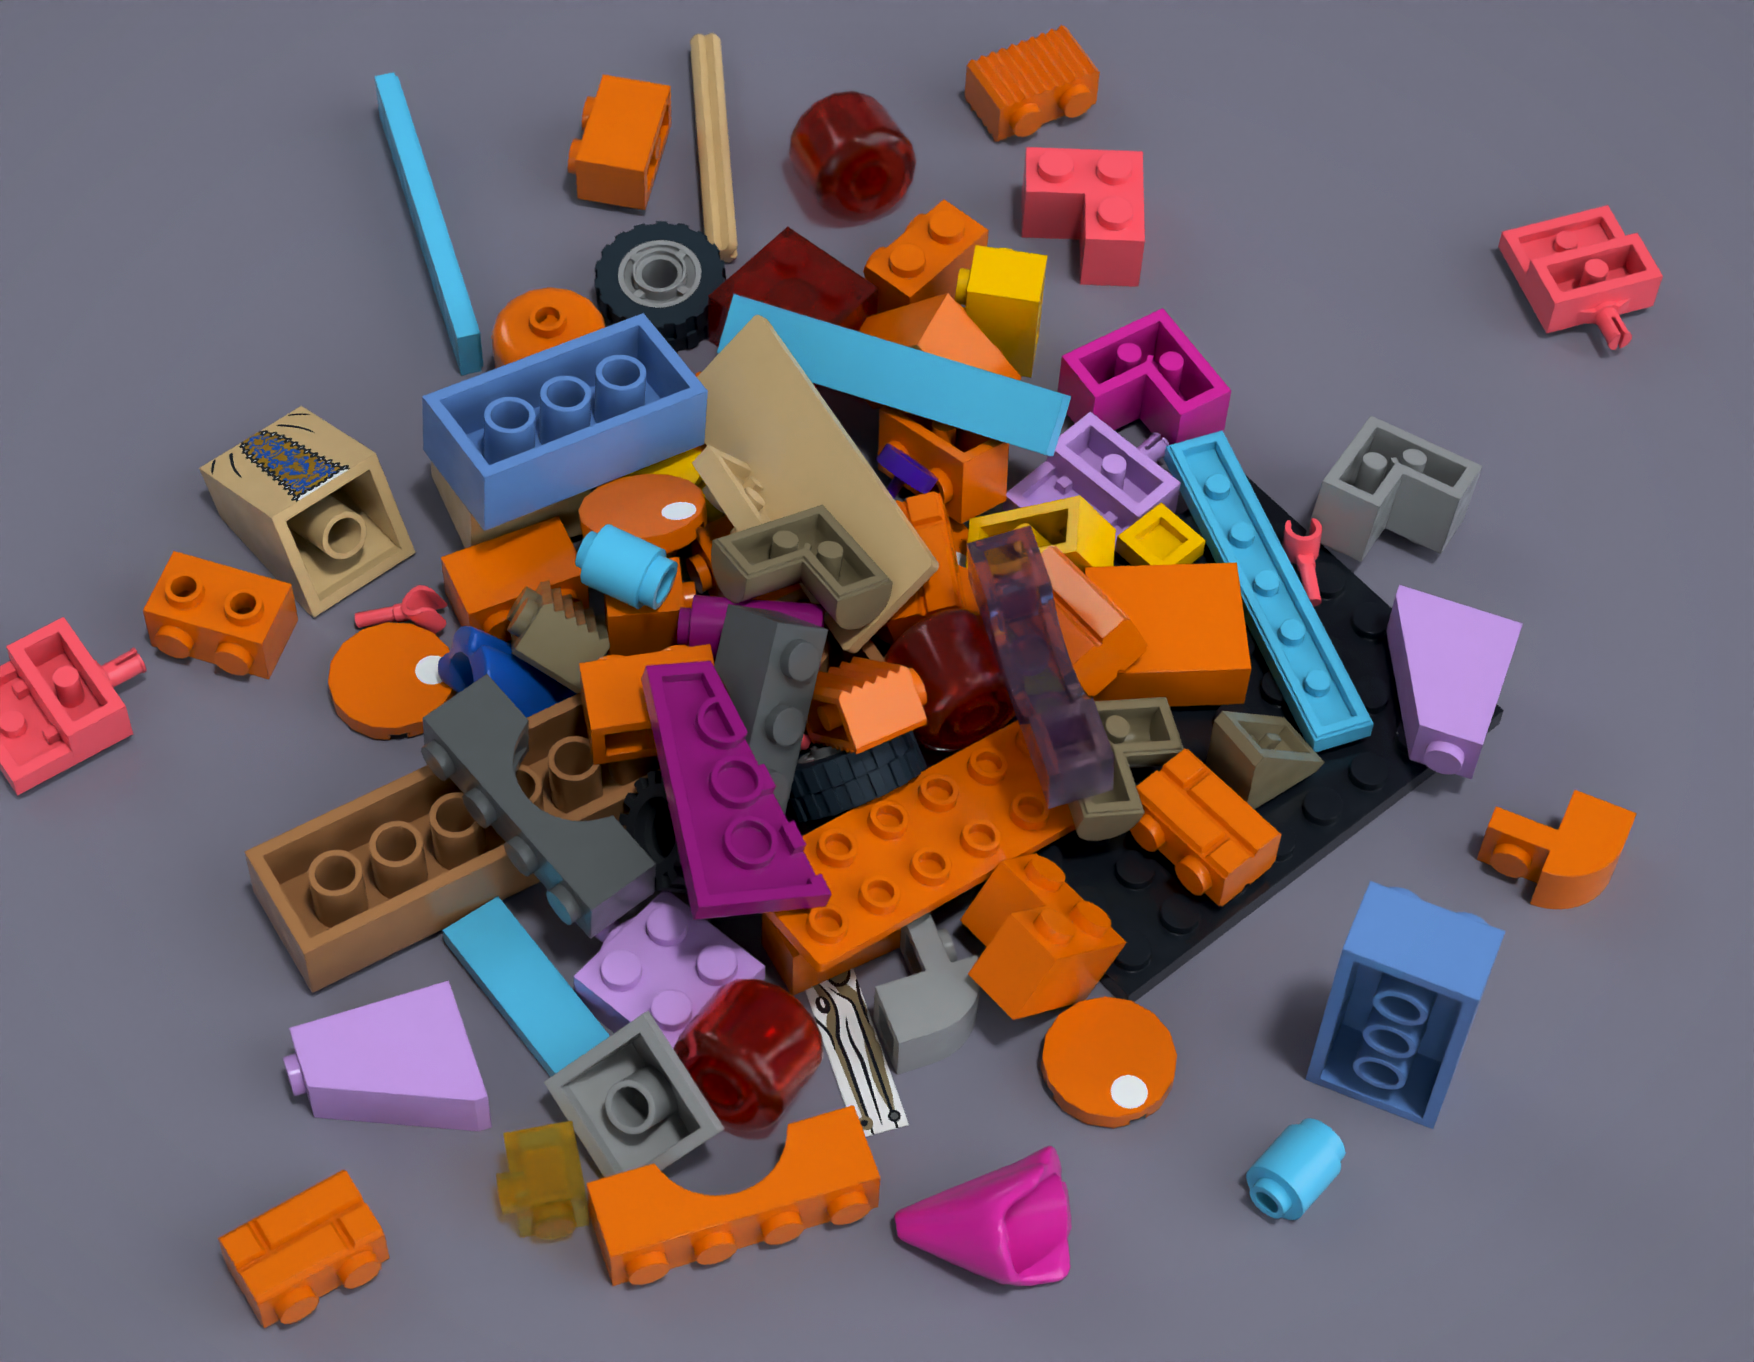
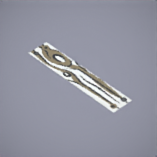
M850 969L805 990L845 1107L854 1105L865 1137L909 1125L854 969Z

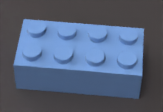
M642 313L422 396L423 450L481 528L486 531L703 445L705 440L708 390L646 315Z
M1370 881L1342 948L1305 1080L1434 1129L1505 931L1488 925L1486 921L1474 914L1467 912L1455 913L1423 901L1415 893L1405 888L1386 887Z

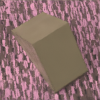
M1222 711L1214 720L1205 765L1253 809H1256L1315 773L1325 762L1285 717Z

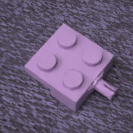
M1089 412L1059 436L1053 457L1047 456V460L1007 492L1006 501L1003 502V510L1008 511L1081 495L1116 529V548L1117 536L1158 504L1162 503L1173 513L1176 512L1181 482L1157 464L1164 457L1165 448L1169 445L1165 437L1160 440L1161 434L1154 432L1136 448L1096 415ZM1114 550V560H1116L1121 555Z
M662 891L637 916L626 920L624 923L616 920L594 936L603 943L602 947L574 975L575 993L595 1018L614 1033L641 1014L649 1011L682 1062L765 979V965L707 920H693L692 911L688 905L671 892Z

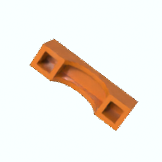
M852 1105L788 1124L785 1147L774 1169L754 1186L737 1193L705 1195L689 1191L671 1181L654 1163L586 1183L589 1215L612 1286H616L626 1282L634 1285L648 1284L664 1277L670 1269L696 1261L702 1265L719 1263L731 1257L737 1249L763 1241L769 1245L782 1244L798 1237L804 1229L830 1221L835 1225L855 1222L866 1216L871 1209L879 1206L881 1177L855 1107Z

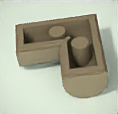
M824 505L712 540L711 565L713 574L723 595L733 603H741L802 583L837 624L847 630L858 629L871 623L888 604L893 582Z
M1166 697L1048 704L1042 714L1041 722L1077 834L1085 840L1099 841L1110 839L1132 829L1145 812L1130 768L1163 766L1184 749Z

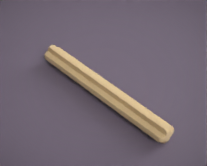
M698 33L690 40L704 234L707 236V240L711 244L715 243L720 250V260L724 259V262L730 263L737 257V235L721 40L714 33L707 35Z

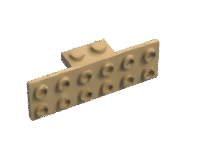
M755 315L697 377L708 390L704 440L707 447L696 457L692 464L706 484L702 489L704 496L717 510L726 514L734 526L730 534L824 505L889 577L893 584L888 604L871 623L858 629L847 630L841 628L825 610L824 622L842 649L855 654L938 570L939 563L768 319ZM799 583L811 603L820 604L802 583Z

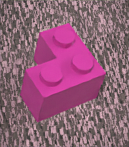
M1163 308L1061 357L1057 392L1071 396L1067 415L1074 423L1078 422L1087 413L1092 412L1113 430H1116L1140 418L1151 433L1157 432L1161 434L1160 440L1165 437L1169 445L1218 431L1224 432L1231 390Z

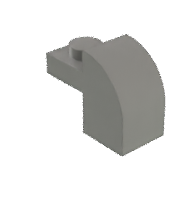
M930 912L901 928L900 949L911 975L875 986L873 1019L896 1075L936 1063L951 1056L967 1041L973 1031L977 1018L980 986L968 975L978 960L977 955L957 961L956 950L949 932L946 928L936 929Z

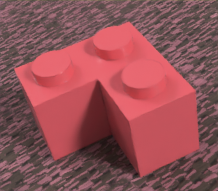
M1026 147L1022 184V238L1080 240V285L1139 287L1145 245L1143 151Z

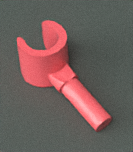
M1311 518L1309 536H1299L1292 531L1291 520H1287L1282 547L1290 562L1297 564L1302 586L1313 607L1318 606L1322 601L1315 571V560L1319 556L1322 525L1317 519Z
M418 585L405 595L402 603L355 613V623L358 628L386 622L399 623L411 620L416 626L436 634L446 626V620L436 610L447 607V603L430 587Z

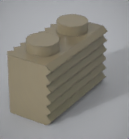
M550 580L541 582L536 591L526 586L517 597L506 618L511 621L507 631L511 634L512 654L577 694L581 692L579 663L596 661L604 657L610 648L604 614L595 616L593 607L584 609L582 601L573 602L571 594L562 596L561 587L551 589Z

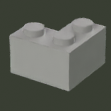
M1370 415L1322 481L1311 518L1317 519L1322 525V544L1360 562L1365 558L1385 528L1409 539L1415 544L1425 546L1441 554L1465 518L1483 466ZM1310 523L1306 532V536H1309Z

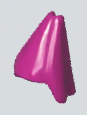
M1053 1146L1044 1147L1013 1164L898 1210L894 1215L897 1235L902 1241L1001 1284L1032 1286L1057 1282L1065 1278L1070 1270L1068 1236L1072 1227L1070 1203L1066 1183L1062 1181L1060 1159Z

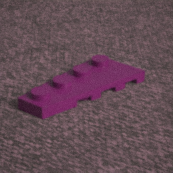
M698 661L646 665L641 681L693 920L826 907L832 893L822 874L816 875L804 853L806 843L795 822H788L773 793L776 785L765 764L759 765L745 739L748 731L712 662Z

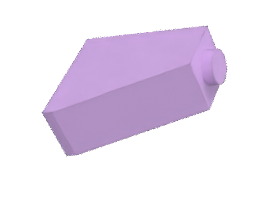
M1398 586L1386 633L1409 760L1425 764L1433 771L1441 774H1456L1472 779L1523 623L1408 587Z
M449 980L289 1028L295 1054L283 1057L286 1073L294 1097L307 1093L314 1118L467 1131H482L492 1128L488 1095Z

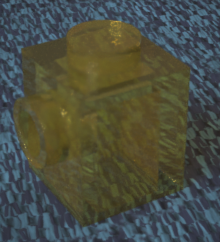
M566 1121L503 1133L508 1171L496 1173V1182L502 1215L516 1213L520 1238L536 1235L541 1239H556L572 1233L577 1227L588 1226L587 1195L573 1122Z

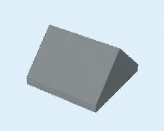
M649 1011L641 1014L544 1081V1084L604 1178L653 1163L662 1171L724 1130L721 1122Z

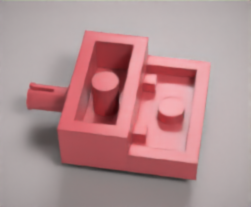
M1608 205L1502 231L1498 245L1546 334L1582 324L1593 323L1599 327L1611 350H1616L1617 346L1621 349L1632 340V334L1626 328L1620 315L1652 307L1663 278L1662 273L1639 234L1625 235Z
M64 617L6 646L10 661L0 666V770L17 796L133 735L127 708L114 690V687L141 673L147 672L140 654L137 653L134 647L119 657L100 665L91 657Z

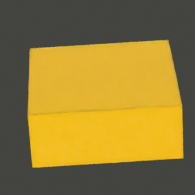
M1160 503L1117 536L1115 551L1132 566L1192 564L1203 555L1206 540L1164 504Z

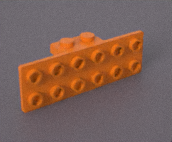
M1034 711L922 771L920 775L909 780L903 786L855 807L802 836L806 843L804 853L816 875L822 874L832 895L826 907L766 912L765 914L815 971L825 972L982 883L991 876L1001 860L1031 855L1076 829L1041 722L1042 714L1040 712Z

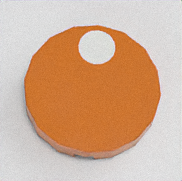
M640 474L613 480L597 487L584 497L578 510L583 538L590 531L598 533L605 525L610 524L665 549L666 555L688 546L697 538V528L699 526L705 528L708 521L706 501L702 490L687 479L668 474Z
M386 622L362 629L343 642L330 663L328 686L337 715L352 730L373 739L391 740L390 735H401L407 733L408 738L423 734V717L456 695V691L445 684L438 674V661L450 652L449 647L433 632L411 623Z
M1104 996L1079 1001L1058 1015L1045 1035L1041 1072L1044 1082L1046 1080L1048 1088L1053 1093V1099L1064 1112L1085 1124L1116 1128L1130 1125V1120L1139 1119L1145 1114L1147 1118L1160 1109L1173 1087L1177 1052L1170 1031L1153 1012L1131 1000Z

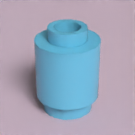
M610 524L605 525L598 533L590 531L585 536L575 560V565L581 568L580 580L582 584L636 609H640L644 605L654 610L658 609L667 598L678 569L677 562L666 557L665 549Z
M1306 1118L1300 1124L1289 1125L1247 1171L1246 1179L1253 1203L1264 1214L1272 1218L1299 1219L1340 1173L1341 1160L1345 1157L1343 1142L1329 1126L1316 1119Z

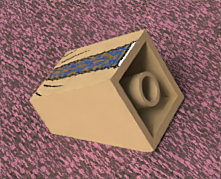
M303 406L298 407L199 468L221 519L277 580L292 584L294 599L312 617L321 614L416 553L376 453Z

